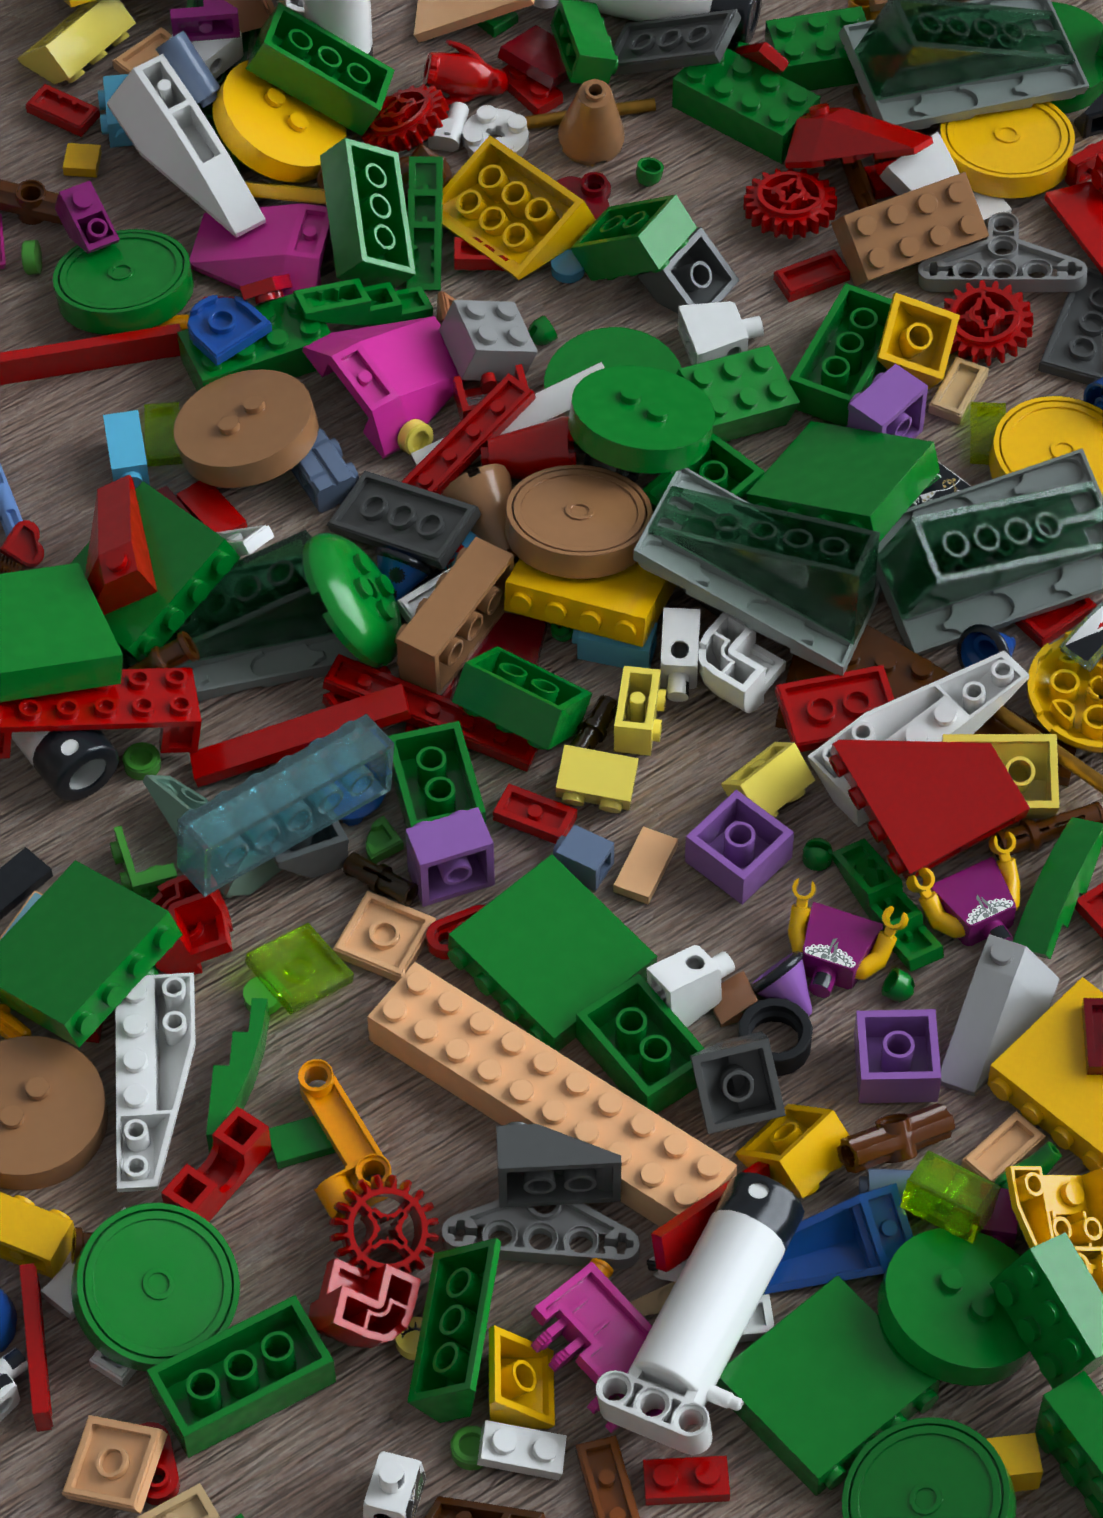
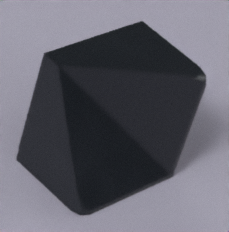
M1103 93L1085 112L1074 120V125L1082 138L1103 133Z

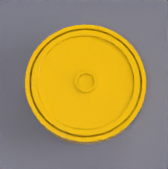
M249 60L239 63L229 72L217 91L216 100L213 101V120L224 144L246 166L266 177L292 183L306 182L317 178V174L321 170L320 155L346 138V128L337 121L316 111L311 106L288 95L283 90L248 71L246 66Z
M1050 102L1033 104L1030 108L975 115L971 119L941 123L940 136L959 173L966 172L972 191L991 197L1025 198L1044 193L1054 188L1065 178L1068 158L1073 156L1075 143L1073 126L1068 117Z
M1062 396L1034 398L1013 407L1002 417L995 430L989 454V469L992 479L1083 448L1103 496V410L1088 402Z

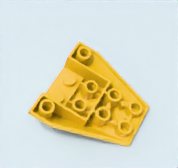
M1041 1166L1006 1167L1005 1172L1011 1206L1029 1248L1066 1232L1103 1293V1167L1084 1175H1043Z

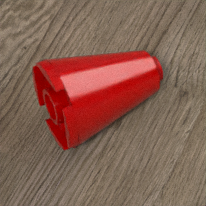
M569 416L558 417L487 439V446L480 447L481 465H504L511 478L523 480L529 475L547 468L576 465L574 439L568 427Z

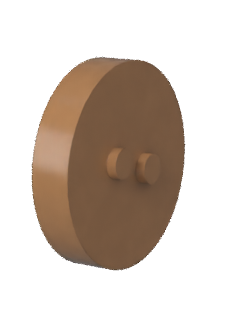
M248 370L224 376L197 391L180 409L173 430L182 462L193 477L212 486L240 488L267 482L296 466L313 447L318 435L319 424L311 396L304 384L298 379L274 370Z
M586 465L551 467L529 475L511 491L506 505V539L512 551L522 561L539 571L572 579L606 577L624 571L637 563V561L633 560L634 548L653 515L652 505L646 493L636 483L616 472Z
M20 1036L0 1041V1188L36 1190L58 1184L84 1168L97 1153L103 1142L108 1125V1107L101 1077L92 1062L82 1052L60 1040L42 1036Z

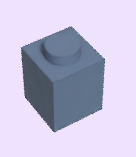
M574 824L567 836L562 835L557 840L553 849V855L584 886L596 891L614 864V842Z

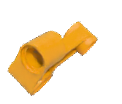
M312 1059L305 1062L298 1072L301 1097L310 1108L345 1166V1169L320 1183L314 1191L330 1218H343V1214L334 1209V1205L337 1202L349 1205V1202L344 1198L343 1192L346 1189H351L359 1195L356 1182L361 1179L366 1181L371 1189V1183L365 1180L371 1174L382 1175L383 1186H385L387 1177L392 1175V1169L389 1160L382 1154L335 1077L332 1067L324 1060ZM315 1080H323L326 1082L324 1085L320 1087L309 1086V1084ZM372 1197L366 1203L371 1207L388 1197Z

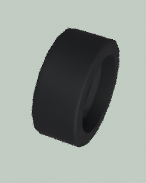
M768 998L757 1001L747 1008L739 1021L738 1037L752 1034V1031L757 1026L771 1021L782 1022L791 1026L798 1034V1043L788 1051L772 1052L777 1076L795 1072L805 1064L811 1052L813 1026L808 1014L798 1004L787 999Z

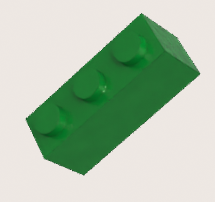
M559 0L550 24L569 81L572 83L583 84L588 80L598 79L609 84L611 75H615L618 69V56L614 53L611 37L607 34L604 18L601 17L596 3Z

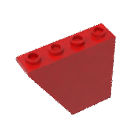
M838 740L831 747L830 753L832 756L829 757V762L832 769L839 778L844 776L851 787L848 790L851 801L858 810L864 809L870 819L867 826L871 835L877 843L883 841L890 853L886 856L890 867L897 876L902 874L906 881L911 875L920 876V869L928 868L931 870L1025 818L1030 810L1029 805L991 743Z

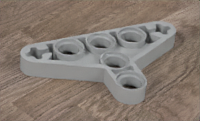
M998 212L989 218L988 239L925 260L918 267L919 286L929 292H953L955 289L966 292V283H970L973 288H979L980 280H984L986 287H991L995 281H998L999 289L1001 290L1010 284L1012 285V292H1076L1083 289L1087 283V265L1083 261L1019 239V220L1016 215L1010 212ZM998 226H1009L1012 229L998 231L995 228ZM998 249H1008L1011 251L1009 254L1004 255L995 253ZM948 269H952V276H948ZM1053 269H1057V276H1053ZM965 272H972L976 274V276L972 278H963L960 276V274ZM999 272L1010 274L1007 278H997L994 275ZM1041 272L1045 276L1042 278H1032L1029 274Z
M499 1200L448 1218L443 1223L441 1229L442 1243L445 1250L477 1243V1226L484 1227L482 1241L489 1240L490 1235L496 1231L507 1232L512 1239L507 1245L500 1247L498 1260L586 1266L592 1258H598L607 1262L613 1269H627L637 1262L640 1253L639 1238L635 1232L585 1204L556 1205L553 1211L542 1214L538 1213L533 1206L500 1208ZM459 1229L465 1230L463 1241H455L454 1235H456ZM536 1234H544L550 1237L552 1243L548 1248L538 1250L533 1248L529 1241ZM599 1236H605L604 1254L599 1253ZM584 1237L591 1241L592 1248L585 1253H578L573 1251L569 1245L573 1239ZM618 1242L626 1243L625 1254H617Z

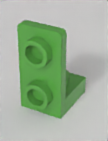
M122 826L114 827L116 841L110 842V848L115 865L123 864L125 872L119 873L121 885L150 901L160 892L157 886L178 877L174 863L163 866L155 865L145 871L136 873Z

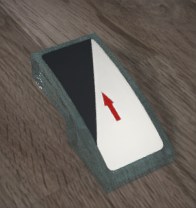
M1103 602L1092 610L1059 646L1061 652L1089 672L1103 657Z

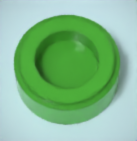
M26 240L21 246L23 269L27 275L41 274L42 252L39 241Z
M139 742L129 746L123 754V765L126 774L135 780H143L145 775H156L161 768L158 749L146 742Z
M257 976L249 980L243 989L245 1007L250 1012L252 998H267L269 1015L275 1013L283 1001L279 982L269 976Z
M465 1426L459 1429L451 1439L452 1459L459 1467L465 1470H478L484 1467L477 1465L481 1427Z

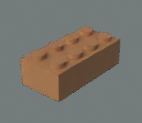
M966 172L846 214L831 223L856 287L915 266L933 257L977 243L989 236Z
M475 537L467 548L463 547L459 551L453 567L448 573L444 572L439 577L432 594L428 599L423 598L420 601L414 617L408 624H403L396 634L395 643L397 644V665L399 666L400 679L439 695L444 693L463 668L465 662L469 660L505 613V582L514 568V554L478 537Z

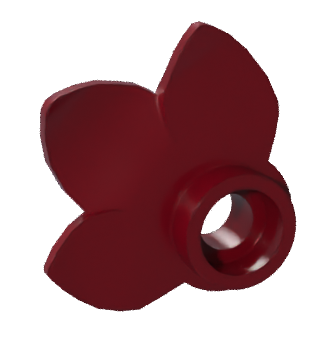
M590 172L585 174L582 179L567 176L557 180L559 184L585 201L596 220L610 207L607 199L611 194V184L605 175L599 172Z

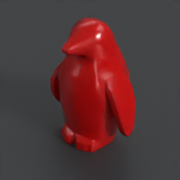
M446 40L445 42L459 51V53L430 52L427 57L423 71V84L429 87L434 85L436 90L440 89L442 92L449 94V97H445L448 105L454 102L467 103L480 96L502 95L508 89L509 78L504 71L493 68L483 61L481 56L471 47L452 40Z

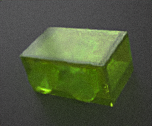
M928 1150L907 1180L900 1207L973 1244L994 1212L1001 1186Z

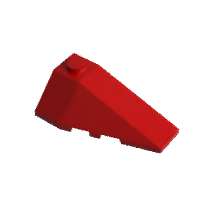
M827 103L817 104L809 108V113L797 119L786 156L785 166L786 169L824 167L826 165L825 161L842 158L843 164L867 158L872 154L876 160L915 155L932 145L933 138L844 107L829 108Z

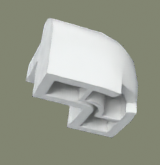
M723 612L708 628L699 642L698 669L704 684L715 695L742 711L751 713L764 703V694L785 671L786 661L755 644L756 632L746 627L742 620Z

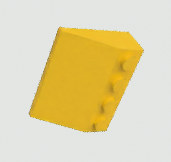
M490 135L443 188V227L457 237L464 239L481 254L492 259L495 264L517 280L524 278L570 249L596 221L583 199ZM473 237H477L478 239H480V240L483 241V242L480 243V242H478L477 240H475ZM485 244L489 245V246L492 247L495 251L492 252L491 250H489V249H488L487 247H485L484 245H485ZM498 255H503L509 260L505 261Z

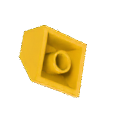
M895 292L892 297L876 359L887 370L896 363L927 384L928 389H931L944 379L960 315Z
M788 1103L784 1107L786 1116L771 1119L735 1155L747 1167H750L757 1161L769 1164L771 1179L787 1187L797 1198H805L818 1190L820 1182L829 1173L843 1166V1163L839 1161L837 1147L840 1146L842 1138L850 1135L834 1110Z

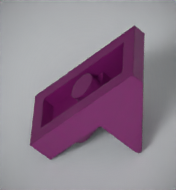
M203 0L204 7L170 9L173 37L184 31L191 42L240 38L238 8L224 0Z

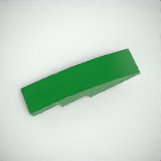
M409 156L408 224L416 275L407 280V288L422 286L424 291H441L443 157Z
M356 278L293 291L294 299L304 318L308 320L332 324L383 325L433 316V307L422 286L395 291L391 282L363 287L360 279Z
M1071 817L1055 843L1036 881L1013 942L1027 946L1038 957L1051 959L1061 927H1069L1078 897L1087 893L1103 845V823Z
M865 838L833 852L832 859L869 919L883 924L882 931L886 927L882 921V914L887 907H894V911L890 916L892 925L900 922L904 912L908 915L909 921L907 926L895 933L897 941L893 952L910 972L944 958L943 945L923 924V914L903 892L901 878L894 873L892 868Z
M252 998L248 1032L233 1031L229 1066L213 1065L206 1131L209 1153L213 1146L212 1134L237 1106L244 1109L254 1088L264 1056L270 1021L267 998Z

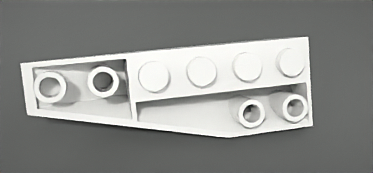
M161 54L133 68L109 99L107 105L139 154L236 238L266 223L262 211L230 155L165 56Z
M1004 650L865 712L808 755V761L833 802L860 827L869 820V817L863 808L858 810L854 806L848 794V790L851 789L844 776L839 778L830 765L829 757L832 756L830 751L834 742L838 740L942 742L943 734H974L1029 679V674Z
M194 972L146 975L123 999L121 1004L115 1008L117 1192L158 1190L196 1046Z

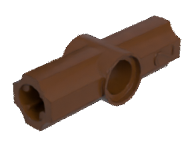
M0 179V210L17 214L19 220L27 225H36L43 221L63 225L55 210L58 193L46 191L45 186L37 180L29 179L17 184Z
M936 1103L910 1114L899 1113L881 1117L875 1121V1127L841 1139L840 1146L837 1147L839 1161L843 1163L847 1172L858 1173L884 1162L898 1163L913 1159L918 1155L917 1150L951 1137L952 1131L955 1129L953 1115L948 1112L945 1105Z

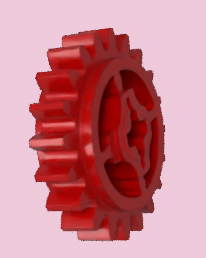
M422 84L419 88H415L412 85L409 89H400L397 93L386 96L381 111L361 138L366 144L394 152L410 151L411 148L423 144V141L428 137H433L434 131L443 126L441 120L448 118L446 111L449 110V106L441 90H436L434 85L429 88L425 84Z
M776 168L775 173L771 175L763 172L762 180L753 178L752 186H746L743 205L745 218L751 219L752 227L761 225V233L763 234L768 231L774 232L775 238L781 234L787 235L788 239H792L793 235H800L802 238H806V233L810 231L814 234H819V226L828 228L829 220H835V211H837L835 187H829L828 179L819 181V173L809 175L806 169L798 172L790 168L787 171L781 172V170Z
M980 280L979 288H973L970 283H966L965 293L955 289L953 290L954 300L951 298L944 299V308L942 309L960 315L950 354L958 351V356L962 359L970 356L972 357V362L976 364L979 362V359H985L986 365L990 366L992 358L997 357L1001 363H1005V354L1009 353L1011 356H1018L1017 346L1026 348L1027 338L1033 335L1032 326L1034 325L1033 313L1030 310V302H1023L1022 292L1012 295V285L1010 284L1001 290L999 289L998 281H995L991 287H986L984 280ZM984 319L986 320L988 326H984Z

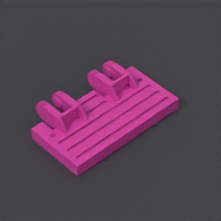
M590 1262L534 1307L531 1315L542 1327L554 1317L558 1321L539 1335L531 1344V1347L536 1353H539L562 1335L570 1344L562 1351L557 1352L552 1357L548 1366L556 1372L578 1355L575 1363L596 1384L601 1375L608 1371L617 1370L628 1373L652 1325L593 1262ZM616 1393L609 1396L608 1399L613 1400L617 1395L622 1399L625 1395ZM597 1396L587 1406L593 1414L600 1411ZM651 1409L645 1415L657 1416L663 1411ZM609 1421L605 1425L610 1433H613L620 1427Z

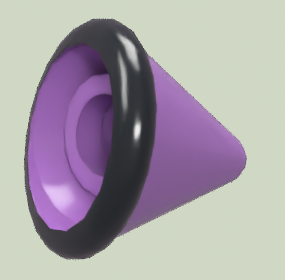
M801 951L789 954L751 984L754 993L765 999H787L798 1004L808 1016L812 1014V1005L803 964V953Z

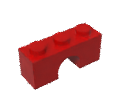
M238 1106L212 1134L213 1146L204 1163L197 1170L186 1164L161 1192L163 1203L186 1208L210 1222L272 1151L269 1126Z

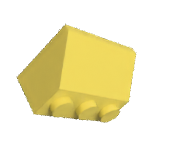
M95 0L82 4L17 59L22 65L54 85L65 80L70 84L85 73L83 70L85 65L89 62L91 65H94L107 55L105 49L112 44L115 47L129 37L127 30L135 25L136 22L120 0Z
M1057 734L942 735V742L992 744L1030 807L1026 817L1023 819H1045L1056 815L1059 810Z

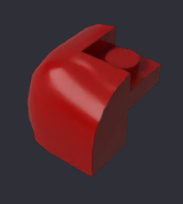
M206 867L170 879L157 886L160 892L150 901L168 910L183 934L173 947L154 965L158 970L167 974L193 972L194 975L203 973L201 962L233 951L230 932L234 930L221 891Z
M334 1258L327 1262L319 1298L310 1304L309 1319L318 1333L345 1345L358 1348H373L385 1345L407 1330L413 1317L421 1279L388 1264L363 1277L362 1269Z

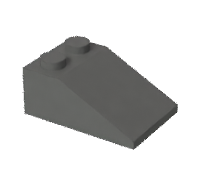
M511 1122L506 1125L496 1126L500 1208L621 1202V1155L539 1124Z

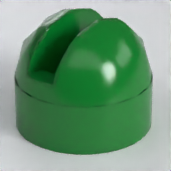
M641 158L637 163L636 179L641 185L651 187L660 182L664 165L655 158Z
M544 315L529 325L528 332L535 345L544 346L558 339L555 329Z
M812 838L807 841L802 853L804 865L813 871L827 869L831 865L833 857L831 844L823 838Z
M894 968L885 978L881 992L883 996L893 1001L903 1002L912 997L915 983L908 973L899 968Z

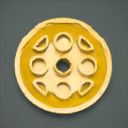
M1078 629L1065 632L1063 638L1049 645L1047 643L1036 654L1028 673L1027 696L1036 718L1050 734H1057L1058 740L1074 748L1093 753H1103V697L1099 699V695L1103 696V645L1089 661H1085L1065 646Z

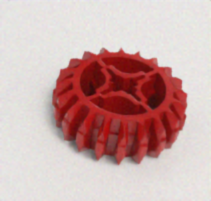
M380 1175L372 1176L370 1181L371 1189L363 1179L357 1181L356 1188L359 1195L351 1189H346L343 1195L349 1202V1205L343 1202H337L334 1205V1209L343 1214V1218L334 1217L329 1220L331 1226L340 1227V1233L329 1236L330 1242L341 1240L343 1248L337 1249L334 1252L335 1257L338 1258L348 1254L350 1259L346 1263L351 1264V1266L358 1264L359 1268L362 1269L363 1277H365L370 1271L373 1272L386 1264L376 1262L367 1257L379 1246H385L392 1252L396 1251L402 1257L397 1262L388 1265L412 1275V1271L409 1265L418 1271L423 1270L425 1264L419 1255L427 1258L434 1255V1251L426 1246L425 1243L436 1242L439 1239V1235L428 1232V1227L439 1224L438 1218L427 1219L425 1212L431 1211L434 1208L433 1203L429 1202L421 1206L418 1202L425 1192L419 1189L412 1195L408 1194L412 1182L408 1179L404 1180L397 1189L396 1175H389L385 1181V1186H383ZM372 1197H388L396 1200L400 1205L389 1214H384L376 1207L371 1208L366 1201ZM357 1212L361 1215L360 1220L366 1227V1235L360 1246L357 1245L354 1236V1220ZM408 1214H410L414 1225V1237L411 1247L407 1245L409 1241L402 1232V1225ZM394 1219L387 1231L391 1236V1240L386 1236L373 1241L381 1229L377 1224V1220L382 1224Z

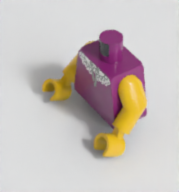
M1005 832V839L1007 841L1005 849L999 847L996 835L992 836L989 840L990 850L999 855L998 861H995L992 856L936 883L933 872L928 868H922L919 870V875L923 879L922 886L918 883L915 875L907 878V888L914 893L920 894L919 903L933 929L952 938H958L965 946H972L985 939L987 940L989 934L1013 942L1014 938L1008 929L1014 924L1015 912L1020 907V878L1016 860L1010 856V852L1016 846V838L1011 832Z
M799 878L794 881L792 891L797 897V901L791 908L788 937L792 952L801 951L803 953L805 974L812 978L808 989L813 995L827 998L830 996L834 985L847 990L852 989L858 980H866L886 966L897 941L896 931L904 929L908 924L909 919L905 912L902 914L900 922L892 925L890 916L894 911V907H887L882 914V921L886 925L885 930L882 931L883 924L823 904L813 902L810 908L808 900L816 893L815 883L812 881L811 892L806 896H802L797 892Z

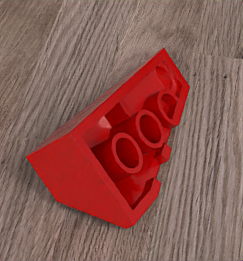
M130 474L97 489L85 577L104 615L158 592L135 486Z

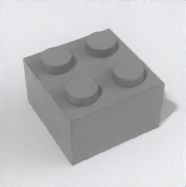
M453 300L439 328L461 380H481V376L484 373L492 372L495 375L496 381H501L508 373L515 377V365L522 364L526 375L538 352L515 302Z

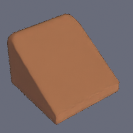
M744 971L735 974L721 984L722 1000L712 1009L721 1028L739 1022L745 1010L758 1001Z

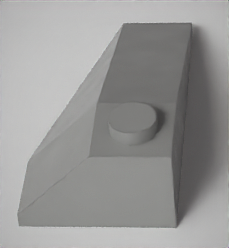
M989 934L941 1066V1086L975 1096L988 1081L990 1065L1050 1008L1060 978L1027 946Z

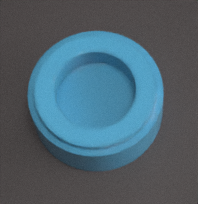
M566 250L551 260V274L559 282L574 283L579 281L585 274V270L571 250Z

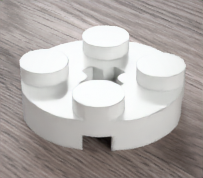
M483 105L477 109L476 114L472 115L465 122L462 129L463 147L467 149L469 157L475 153L489 135L502 136L497 137L496 140L521 157L528 149L529 132L527 120L523 115L509 110L494 108L491 105Z

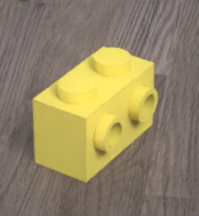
M633 666L623 667L614 724V752L651 756L653 741L660 742L662 720L656 718L658 711H665L667 690L660 689V669Z
M774 742L721 783L728 797L737 789L775 818L782 806L801 798L806 792L805 788L812 784L815 778L795 743Z
M564 744L555 797H561L563 803L573 806H584V802L598 804L600 810L610 813H621L622 809L629 810L639 758Z

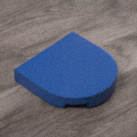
M211 295L200 300L192 307L187 324L188 334L192 343L216 366L272 331V323L252 304L239 296H234V298H218V295Z

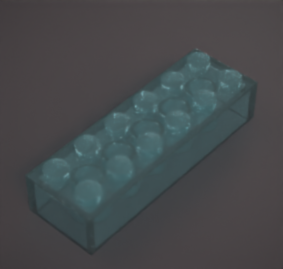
M365 714L354 721L344 723L338 730L326 737L315 739L308 747L292 756L287 755L283 757L277 764L267 770L252 774L245 782L231 790L220 792L213 800L197 809L188 810L181 818L177 819V867L205 897L391 791L394 742Z

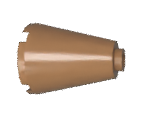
M591 79L580 86L559 125L558 137L562 150L566 156L576 163L593 166L596 165V162L605 160L607 163L621 152L624 143L625 131L612 90L602 80Z
M488 464L478 467L480 474L471 478L467 472L462 474L443 491V496L478 506L482 515L470 531L482 540L514 554V565H516L519 557L510 548L505 534L506 505L508 497L513 490L510 473L504 465Z

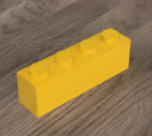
M0 1192V1258L17 1265L34 1263L38 1273L53 1279L59 1273L71 1251L74 1232L73 1220L60 1210L51 1209L48 1211L35 1206L31 1200L24 1196L15 1195L12 1197Z

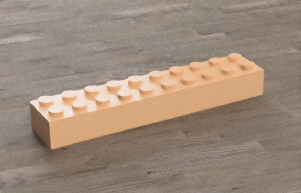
M416 962L367 1016L369 1040L500 1125H506L511 1122L539 1124L621 1155V1202L659 1227L731 1180L737 1174V1164Z

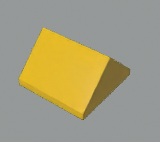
M495 1325L489 1327L490 1421L530 1429H550L554 1427V1371L548 1366L554 1356V1350L546 1348L536 1353L531 1347L533 1341Z

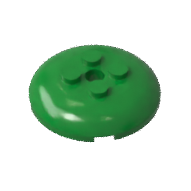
M321 533L308 539L303 549L305 576L312 595L319 593L328 610L322 616L333 633L363 663L371 667H377L380 664L386 666L391 663L398 655L395 638L402 626L399 608L393 595L394 587L390 579L381 573L376 564L361 548L342 536Z

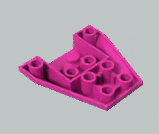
M299 202L259 207L266 219V223L237 238L207 212L204 213L189 258L192 270L239 290L240 286L273 276L289 274L293 287L283 290L284 296L293 294L295 290L322 285L320 267L329 236L331 235L327 205Z
M434 316L333 332L303 347V353L323 378L335 372L368 416L363 433L383 459L401 450L398 445V434L404 424L413 419H419L429 424L453 396V377L459 376L439 331L441 324Z

